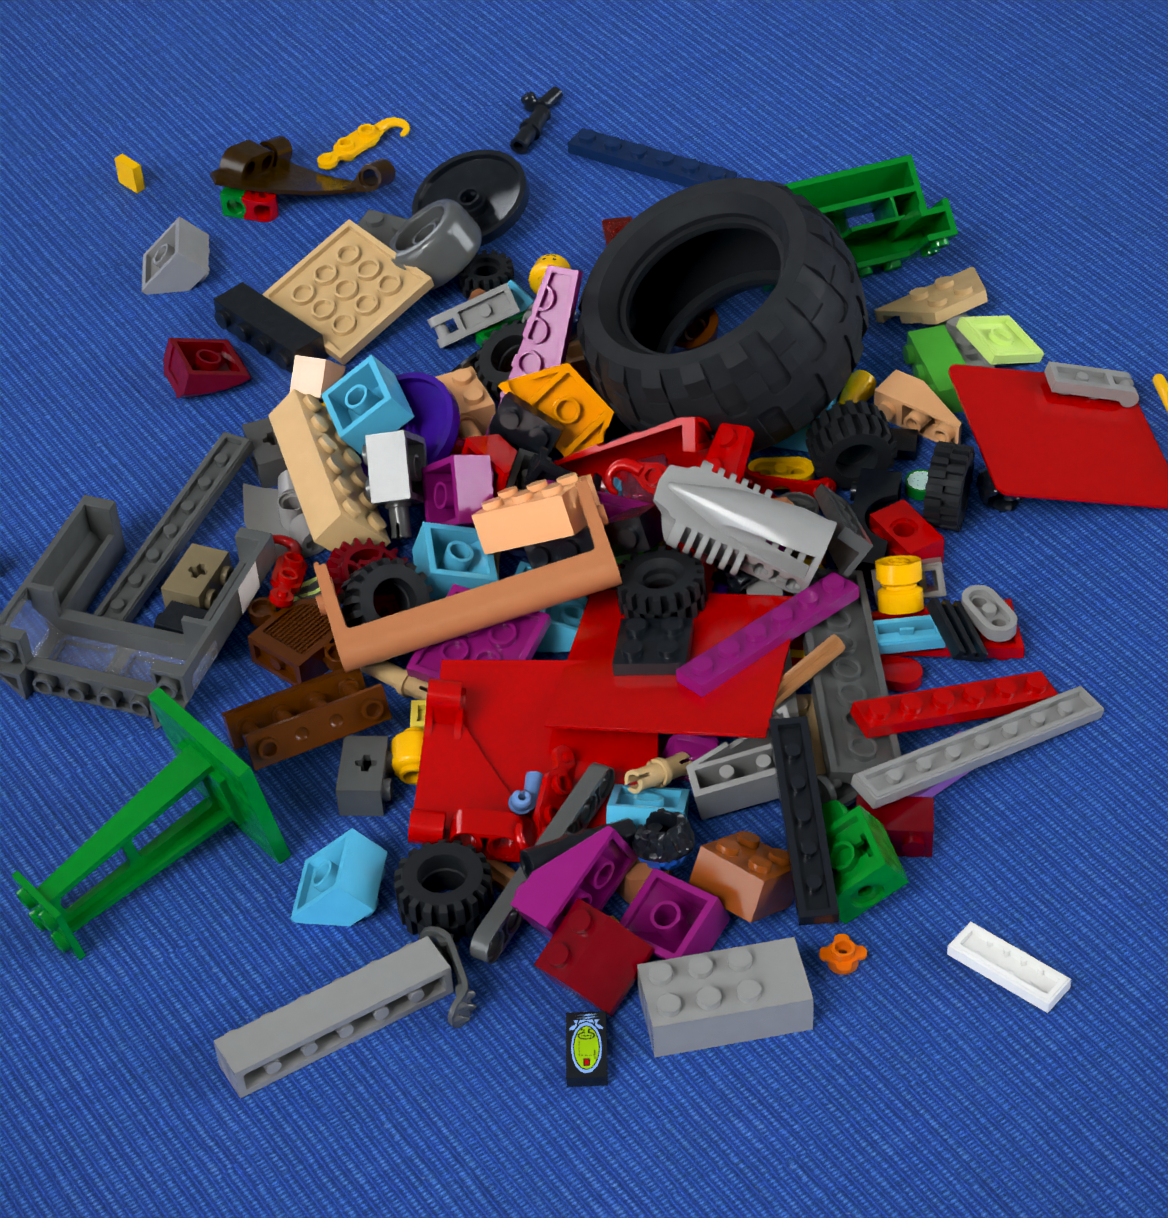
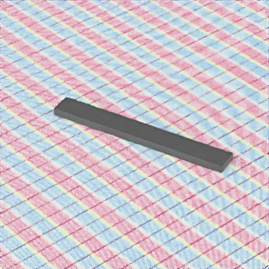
M227 432L222 433L93 615L130 623L133 621L253 451L254 445L251 439Z

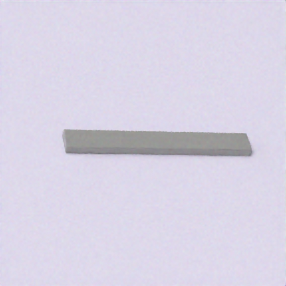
M1078 686L853 775L850 784L873 809H876L1100 719L1104 708L1082 686Z

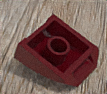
M168 339L163 357L164 377H167L176 393V398L208 396L240 386L253 379L229 340Z

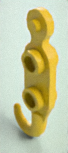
M397 117L383 119L374 125H360L351 134L338 139L333 146L332 152L321 154L317 158L318 167L330 170L335 168L340 160L345 162L354 160L363 151L374 147L383 133L390 128H402L400 136L405 137L410 131V125L406 120Z

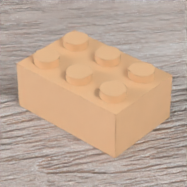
M576 472L558 477L556 479L557 482L548 484L547 480L543 479L530 483L526 486L527 489L519 491L517 486H513L497 492L498 497L484 501L482 503L483 508L472 515L484 554L487 555L573 536L585 528L587 521L575 483L581 482V477L584 476L577 477ZM591 474L584 475L587 478L596 506L600 505Z

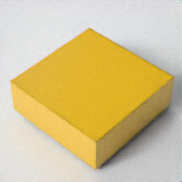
M124 154L115 157L119 183L135 193L143 191L145 183L141 164Z

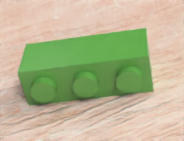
M945 325L908 331L907 345L903 346V357L905 363L911 365L914 377L923 380L952 413L963 412L948 370L952 365H966Z

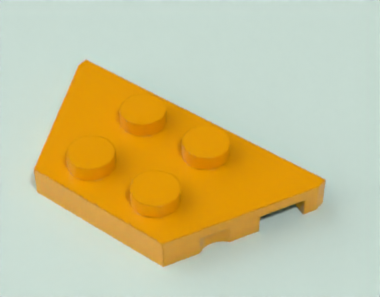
M568 362L506 380L498 385L505 394L508 392L513 393L566 426L555 446L564 457L603 443L614 411Z

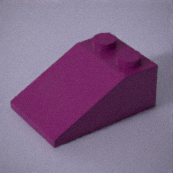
M608 825L533 871L529 878L518 886L510 905L537 931L551 939L577 898L601 911L638 856L635 855L632 848L617 831Z

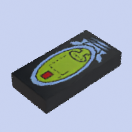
M606 1011L566 1013L567 1087L608 1085Z

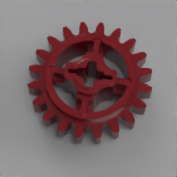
M354 538L351 545L343 541L339 549H333L326 562L337 596L345 592L341 589L344 581L350 579L349 575L354 571L381 558L389 557L390 561L398 558L396 556L398 549L394 548L391 551L385 549V542L383 541L378 546L373 545L371 538H367L364 545H362L358 538ZM407 557L400 558V559H404L403 565H406V563H407V561H408V558H407ZM377 586L373 595V604L377 614L383 618L398 613L399 605L395 596L388 589Z

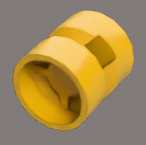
M896 555L877 559L875 561L876 580L882 584V587L877 590L878 611L883 614L901 615L923 610V587L917 585V582L922 580L921 558L912 555Z

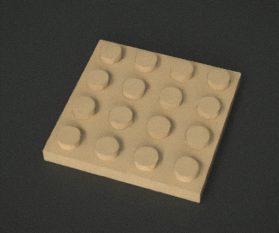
M348 219L262 295L323 335L325 352L344 366L434 286V283L430 276L417 267L404 265L407 270L397 267L391 261V259H395L397 254L395 251Z

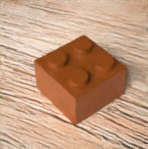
M739 831L700 846L688 884L718 897L724 908L752 923L791 906L794 891L787 851L772 848L762 843L759 836L748 831Z

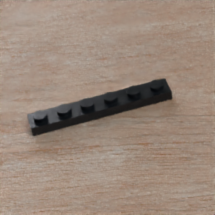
M807 716L769 719V735L799 926L839 922L837 896Z

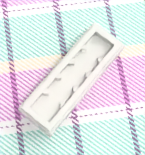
M970 922L948 945L947 955L1046 1013L1070 989L1071 979L973 922Z

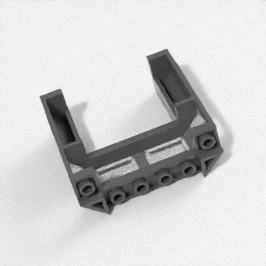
M84 495L0 615V679L25 700L28 699L32 691H36L45 695L49 694L71 699L75 702H84L106 709H115L141 717L152 718L154 729L156 730L161 724L147 696L160 687L185 709L277 559L272 533L244 527L239 528L235 535L239 556L238 565L204 619L183 616L181 623L184 634L86 613L126 553V547L116 502Z

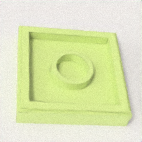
M1009 315L960 317L956 325L958 330L991 365L1039 363L1044 355L1039 346Z

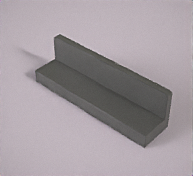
M821 483L813 495L826 519L837 522L827 549L840 574L848 578L871 550L873 544L848 501Z

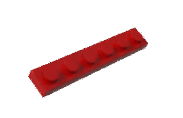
M1036 671L855 701L852 704L850 714L867 739L1007 715L1058 695V693L1043 672Z

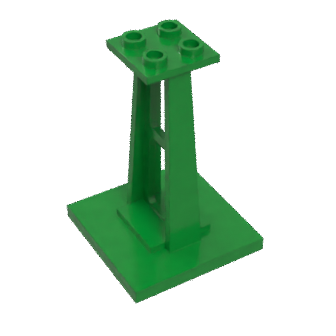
M160 687L147 697L176 757L37 888L18 870L11 875L19 887L15 895L30 911L28 916L40 931L43 932L47 928L52 933L49 937L62 953L70 950L79 960H82L86 955L73 934L75 931L231 821L279 865L291 856L251 767ZM192 788H195L205 797L142 849L137 851L132 839ZM121 849L126 857V861L64 909L61 905V898Z

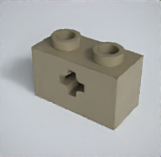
M192 543L161 587L165 608L173 600L209 611L234 571L229 552Z

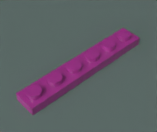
M831 572L676 669L677 682L699 696H705L791 638L792 641L858 599L859 586L839 574Z

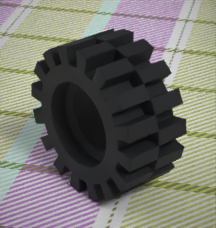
M481 250L482 254L479 255L476 253L470 263L458 274L459 289L463 293V297L469 298L471 292L476 289H482L487 292L508 283L510 280H514L511 258H506L504 253L498 255L495 250H492L491 254H487V250Z

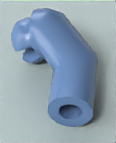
M537 771L526 773L524 790L515 791L508 800L509 808L513 813L524 816L535 811L544 776L542 773Z

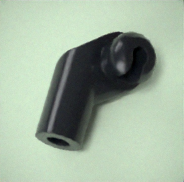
M552 87L539 98H536L535 93L530 91L521 96V102L524 104L523 108L529 112H533L537 105H544L550 109L562 98L563 94L558 87Z

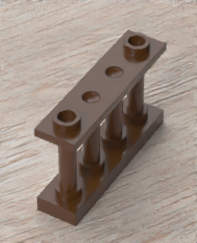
M343 667L221 713L231 746L235 750L244 746L247 747L255 771L392 719L383 685L380 683L366 688L360 668L345 673Z

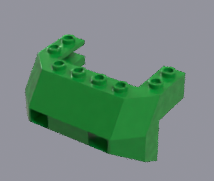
M912 154L784 184L788 186L793 194L805 197L811 205L820 210L834 224L855 258L860 279L872 275V270L883 268L884 272H889L901 268V263L922 256V258L936 255L940 253L939 249L949 246V241L958 235L948 198L941 199L932 208L927 209ZM873 213L875 222L849 227L847 219ZM776 285L762 286L765 292H772Z

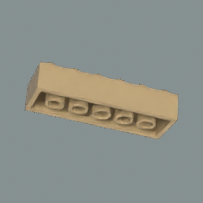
M294 388L268 416L313 541L331 552L334 548L339 549L343 541L351 545L354 538H358L362 545L365 544L367 538H371L373 545L376 546L383 541L386 547L390 543L385 529L387 525L380 516L377 508L378 505L371 504V499L367 497L365 482L368 478L360 465L362 463L360 457L351 446L340 439L327 408L321 405L319 400L313 395H305Z

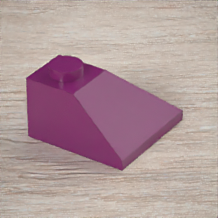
M653 868L619 923L655 949L654 955L666 960L711 951L731 918L718 897Z

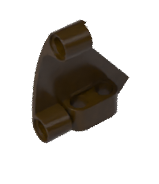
M276 136L259 144L252 140H246L230 146L221 158L219 169L212 171L210 177L215 185L241 190L293 195H330L375 191L391 184L395 179L396 172L390 161L379 159L364 165L354 180L321 174L291 163V143L283 136Z

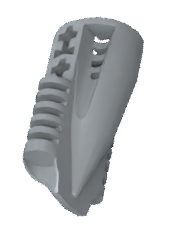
M703 460L700 468L696 466L689 468L675 465L668 466L657 483L653 502L662 514L661 525L665 544L676 549L678 543L681 542L685 544L682 552L686 554L689 553L690 548L696 549L694 557L699 560L702 554L705 553L708 555L706 563L712 565L716 558L720 560L717 568L724 570L726 564L732 566L729 573L736 576L740 569L791 593L798 594L808 588L827 550L837 522L828 520L803 507L772 499L770 497L773 491L766 489L763 495L759 493L761 486L756 483L750 489L747 487L749 480L745 478L739 484L735 482L738 475L731 473L729 479L723 477L725 469L720 467L718 472L715 473L711 471L714 464ZM766 539L772 541V545L767 543ZM779 545L786 547L784 552L778 549ZM793 550L799 551L797 559L791 556ZM807 555L813 556L810 565L804 563Z

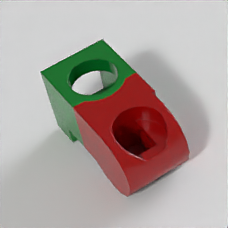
M224 187L220 193L222 214L224 216L257 222H270L279 215L276 193L241 190Z

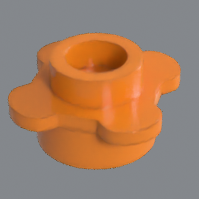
M837 934L829 946L822 947L819 950V957L822 961L827 962L832 972L846 975L857 969L859 960H864L867 957V950L864 946L853 943L848 935Z

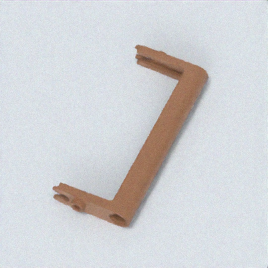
M586 476L581 477V482H577L575 485L594 544L593 550L351 628L347 627L333 579L329 575L326 563L321 565L318 562L313 563L321 594L315 596L321 616L328 615L345 673L621 585V576L604 526L608 525L609 521L603 504L596 506Z

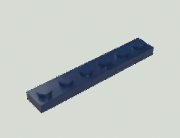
M581 128L567 143L568 153L684 187H691L713 180L737 178V172L703 163L696 159L675 155L668 151L647 147L643 144L626 141L619 137L598 133L591 129Z

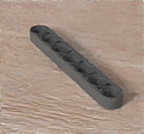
M593 762L535 845L586 829L612 790L615 779L614 768ZM521 866L475 931L470 945L471 957L490 964L494 963L524 921V918L510 905L518 886L527 880Z

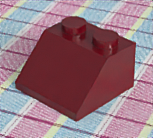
M577 898L534 965L551 981L597 1009L606 1011V1014L612 1017L638 977L637 964L647 963L655 949L607 914Z

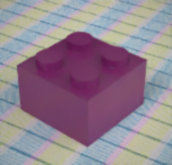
M451 455L422 467L426 522L475 528L472 515L483 508L482 503L484 501L494 498L492 484L494 470L491 466L490 455Z

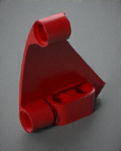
M429 678L422 751L414 808L411 809L408 843L423 844L430 842L435 844L441 839H446L447 843L459 840L462 841L463 846L471 844L476 847L477 853L482 852L486 859L520 862V849L516 844L514 836L515 825L517 823L523 825L524 838L532 846L535 845L537 827L527 815L520 816L511 811L508 805L511 793L491 767L465 726L463 716L466 687H463V682Z

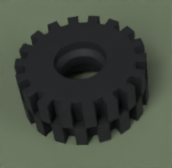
M939 441L934 448L923 502V518L933 528L957 532L962 528L973 481L972 474L975 463L973 446Z
M658 546L657 551H643L644 554L642 555L633 553L630 555L631 561L624 559L620 563L621 568H618L622 584L616 586L619 611L621 615L624 614L625 619L634 617H689L694 619L698 616V610H704L705 602H707L708 598L704 566L701 564V559L693 557V552L689 551L686 554L684 552L681 553L680 547L666 550V546Z

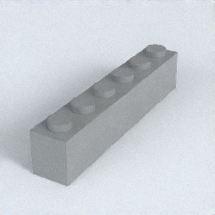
M428 936L414 943H408L401 949L379 960H374L365 967L344 977H339L310 994L302 995L295 1001L273 1012L265 1013L260 1018L238 1029L231 1030L214 1040L219 1066L241 1099L453 993L451 967Z

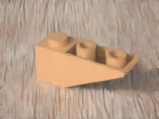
M895 370L874 390V405L878 406L879 411H883L888 422L904 429L918 430V435L934 442L942 441L961 444L962 423L923 380Z

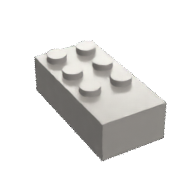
M795 937L637 964L639 998L654 1058L813 1029L814 999Z

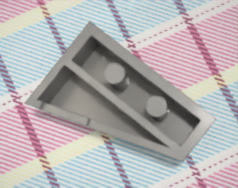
M786 704L777 709V715L771 719L790 718ZM769 730L766 738L739 737L730 744L725 741L686 766L701 820L779 798Z

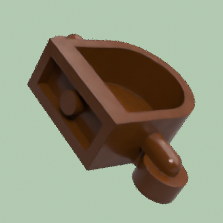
M267 597L256 598L250 602L248 606L249 619L253 625L258 626L256 630L247 636L252 662L293 686L324 675L328 670L334 671L343 667L328 615L321 616L315 598L294 601L291 606L283 607L278 612L276 606Z

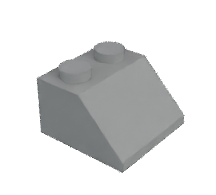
M179 216L143 254L141 292L149 295L190 291L198 282H203L210 271L208 267L210 253L209 235Z

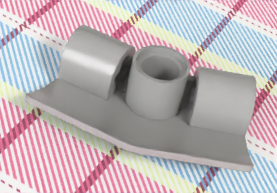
M288 470L283 471L279 475L278 489L262 488L243 483V509L246 528L293 538L301 545L304 558L316 555L325 549L312 539ZM274 544L276 558L289 551V549L282 545Z

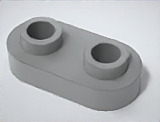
M973 585L963 591L961 603L973 625L984 637L992 641L1003 642L1015 636L1017 632V615L992 588L985 585Z

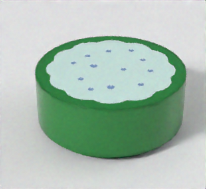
M918 469L906 475L905 493L910 498L924 501L928 470Z

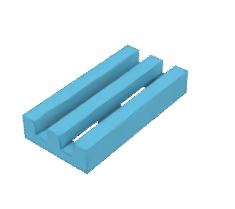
M930 615L873 621L880 654L945 648V643Z

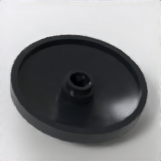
M475 150L462 153L440 164L422 181L413 199L412 216L437 200H455L480 227L482 232L481 247L505 234L522 216L529 199V182L521 165L506 153L496 150Z

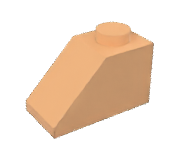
M295 355L290 392L295 388L305 395L311 394L318 400H323L321 394L343 377L346 366L326 359Z

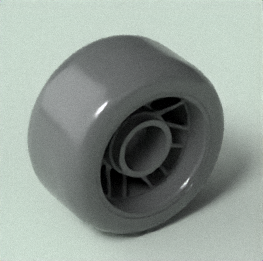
M440 199L419 210L396 232L388 245L390 249L397 253L395 259H391V261L397 267L407 270L404 266L406 265L417 267L432 278L434 286L429 290L431 291L453 279L470 263L480 248L482 232L474 219L457 201Z

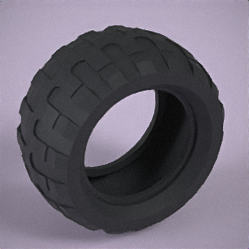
M729 178L696 184L675 192L641 212L610 241L590 272L581 294L578 306L581 316L577 323V335L595 387L620 421L633 432L645 431L679 417H702L708 421L712 431H706L709 439L713 440L720 424L748 426L755 433L749 453L751 454L769 448L800 431L812 422L814 418L818 417L819 413L826 409L838 396L862 356L864 346L861 340L868 329L869 319L857 263L834 224L820 210L811 205L805 197L793 194L788 186L774 181H758L753 178ZM776 285L766 301L747 320L726 335L701 347L670 354L683 333L698 318L717 304L754 288Z

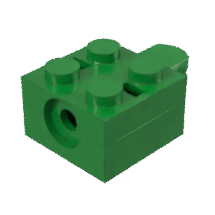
M833 800L822 804V811L837 896L839 920L847 924L909 883V880L883 823L860 805L850 810L839 801Z

